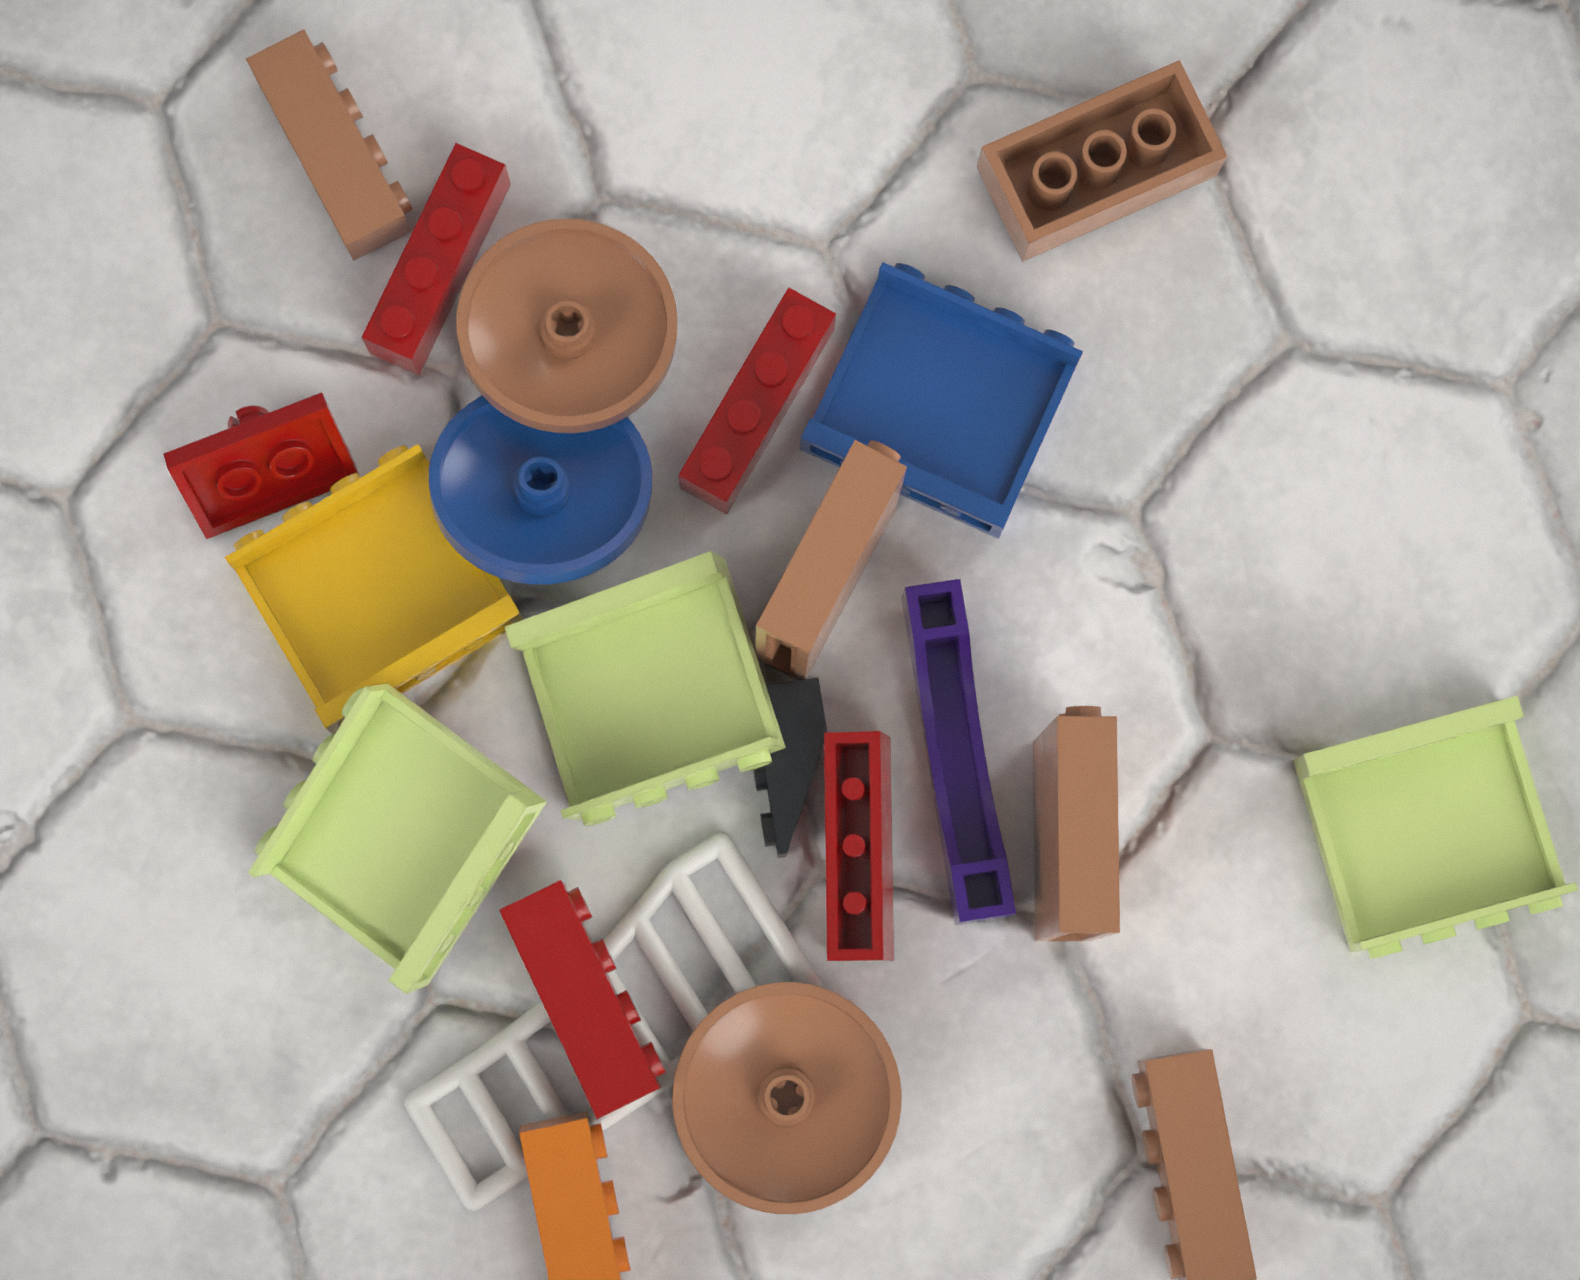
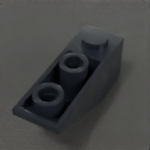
M819 677L766 685L786 748L771 753L773 762L754 769L753 774L756 792L767 790L770 812L760 814L765 847L776 845L778 858L787 856L824 746V733L827 732Z

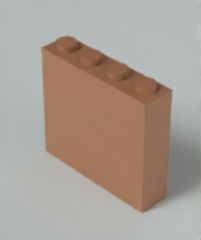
M854 440L756 625L755 653L757 659L796 680L807 679L896 510L907 466L898 462L901 456L890 447L870 440L867 446Z
M1098 706L1066 707L1065 713L1059 714L1033 741L1035 941H1094L1120 933L1117 716H1101V707Z

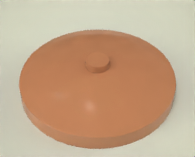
M552 219L536 222L513 231L497 241L481 256L470 271L463 285L457 307L456 328L461 358L469 377L481 395L492 406L514 421L528 427L554 433H580L601 429L628 417L651 398L665 379L675 354L678 317L673 291L666 275L653 256L626 234L607 225L581 219Z
M778 982L752 987L737 993L714 1008L695 1028L684 1046L675 1071L672 1096L674 1121L679 1139L689 1160L699 1174L712 1187L732 1201L754 1210L773 1214H801L820 1210L838 1203L862 1187L883 1163L892 1146L900 1121L902 1101L900 1076L895 1058L884 1035L876 1024L860 1008L841 995L825 988L797 982Z

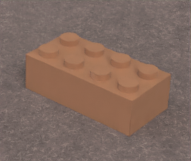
M1178 60L982 146L977 169L1021 261L1024 262L1216 177L1227 158V154L1181 61Z

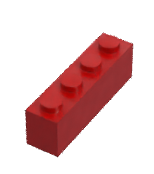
M455 143L361 337L370 354L420 375L511 186L506 164Z
M789 287L787 288L678 475L680 489L726 515L729 513L833 334L836 313Z
M881 731L824 733L827 961H894L891 737Z
M559 880L499 909L596 1119L660 1089L661 1085L657 1077L666 1073L665 1068L653 1043L649 1042L642 1046L632 1025L642 1020L629 992L625 990L617 994L608 973L616 970L617 967L603 938L593 942L584 925V921L593 917L579 887L568 891L566 884Z

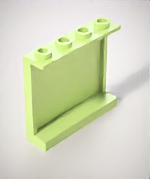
M712 551L505 626L510 647L523 652L570 806L560 810L564 819L582 820L584 826L600 824L616 817L614 808L634 802L635 808H644L668 799L666 790L685 783L687 790L709 786L720 781L719 771L738 765L740 772L763 767L773 762L771 753L786 748L726 560Z
M381 684L360 688L348 699L342 710V716L345 717L344 721L335 735L328 736L315 751L312 760L316 765L306 781L298 783L288 794L283 805L287 811L278 826L269 829L258 842L255 848V854L258 857L248 874L254 878L271 874L394 968L395 971L388 981L405 994L429 985L547 801L392 686Z
M1518 696L1305 753L1293 759L1350 952L1367 949L1370 959L1403 951L1400 942L1402 939L1421 935L1423 944L1457 936L1454 928L1456 924L1474 920L1477 930L1510 921L1507 910L1527 905L1530 915L1563 906L1560 895L1578 891L1576 882L1565 884L1515 721L1523 718L1524 715Z

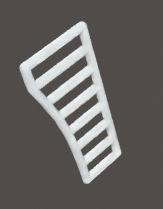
M725 832L715 833L669 862L631 910L604 939L613 960L621 954L634 938L636 939L692 1031L695 1030L708 1013L650 921V918L671 892L675 895L735 994L757 986L689 877L716 859L721 863L794 982L821 987V981L733 840ZM615 970L608 973L617 994L627 990ZM542 1001L538 1002L509 1026L461 1060L416 1087L404 1097L405 1109L461 1202L470 1211L481 1209L528 1179L522 1145L479 1076L481 1072L507 1055L546 1120L570 1115L525 1042L551 1021ZM634 1001L633 1003L642 1020L632 1025L642 1046L649 1042L653 1043L666 1073L657 1077L661 1085L660 1089L599 1119H596L593 1110L589 1112L590 1125L601 1123L603 1130L673 1087L675 1071L681 1056L679 1055L670 1061ZM459 1087L506 1163V1166L479 1183L476 1182L431 1107L432 1104Z

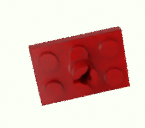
M322 392L272 412H268L267 409L261 406L250 405L242 407L235 411L237 419L232 416L229 417L228 429L163 453L167 469L206 539L330 492V488L339 480L354 473L359 474L356 463Z

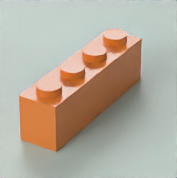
M588 1111L520 1125L519 1135L548 1279L621 1280L620 1273L631 1271L624 1236L613 1238L609 1216L619 1214L613 1180L601 1181L597 1160L608 1157L601 1123L590 1125Z

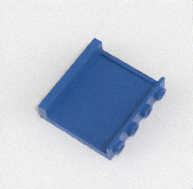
M882 262L877 281L813 418L809 419L801 436L800 450L840 468L854 440L866 446L870 440L880 442L896 451L901 456L898 462L907 466L900 495L999 539L1083 351L1073 347L1075 342L1060 332L1047 329L1044 333L1025 326V320L1013 311L1001 307H996L992 311L974 303V296L959 287L946 285L942 289L924 281L925 275L912 266L896 263L893 267Z

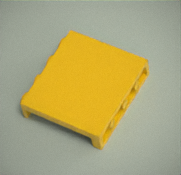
M419 444L410 449L406 445H402L390 450L378 460L379 467L362 477L358 473L344 477L330 488L332 493L330 496L314 505L307 501L291 508L282 516L284 523L267 533H264L263 530H256L245 535L233 545L236 551L224 557L227 563L236 571L316 707L314 710L325 729L332 734L337 732L345 719L342 716L344 705L358 689L365 686L389 684L403 694L506 633L505 626L524 620L500 579L477 568L463 558L441 532L431 506L429 490L430 463Z

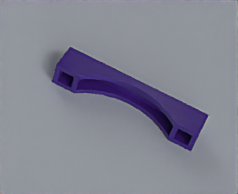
M961 579L908 586L904 588L901 600L954 924L960 925L1010 917L1016 914L1007 856L995 810L985 757L974 682L970 633Z

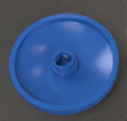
M480 396L461 409L449 421L435 444L429 466L431 506L437 524L447 541L463 558L477 568L496 577L517 583L538 585L564 583L580 579L603 569L623 554L634 542L645 523L650 508L652 495L651 460L641 434L628 417L612 425L588 432L554 433L538 430L514 421L492 406L483 396Z

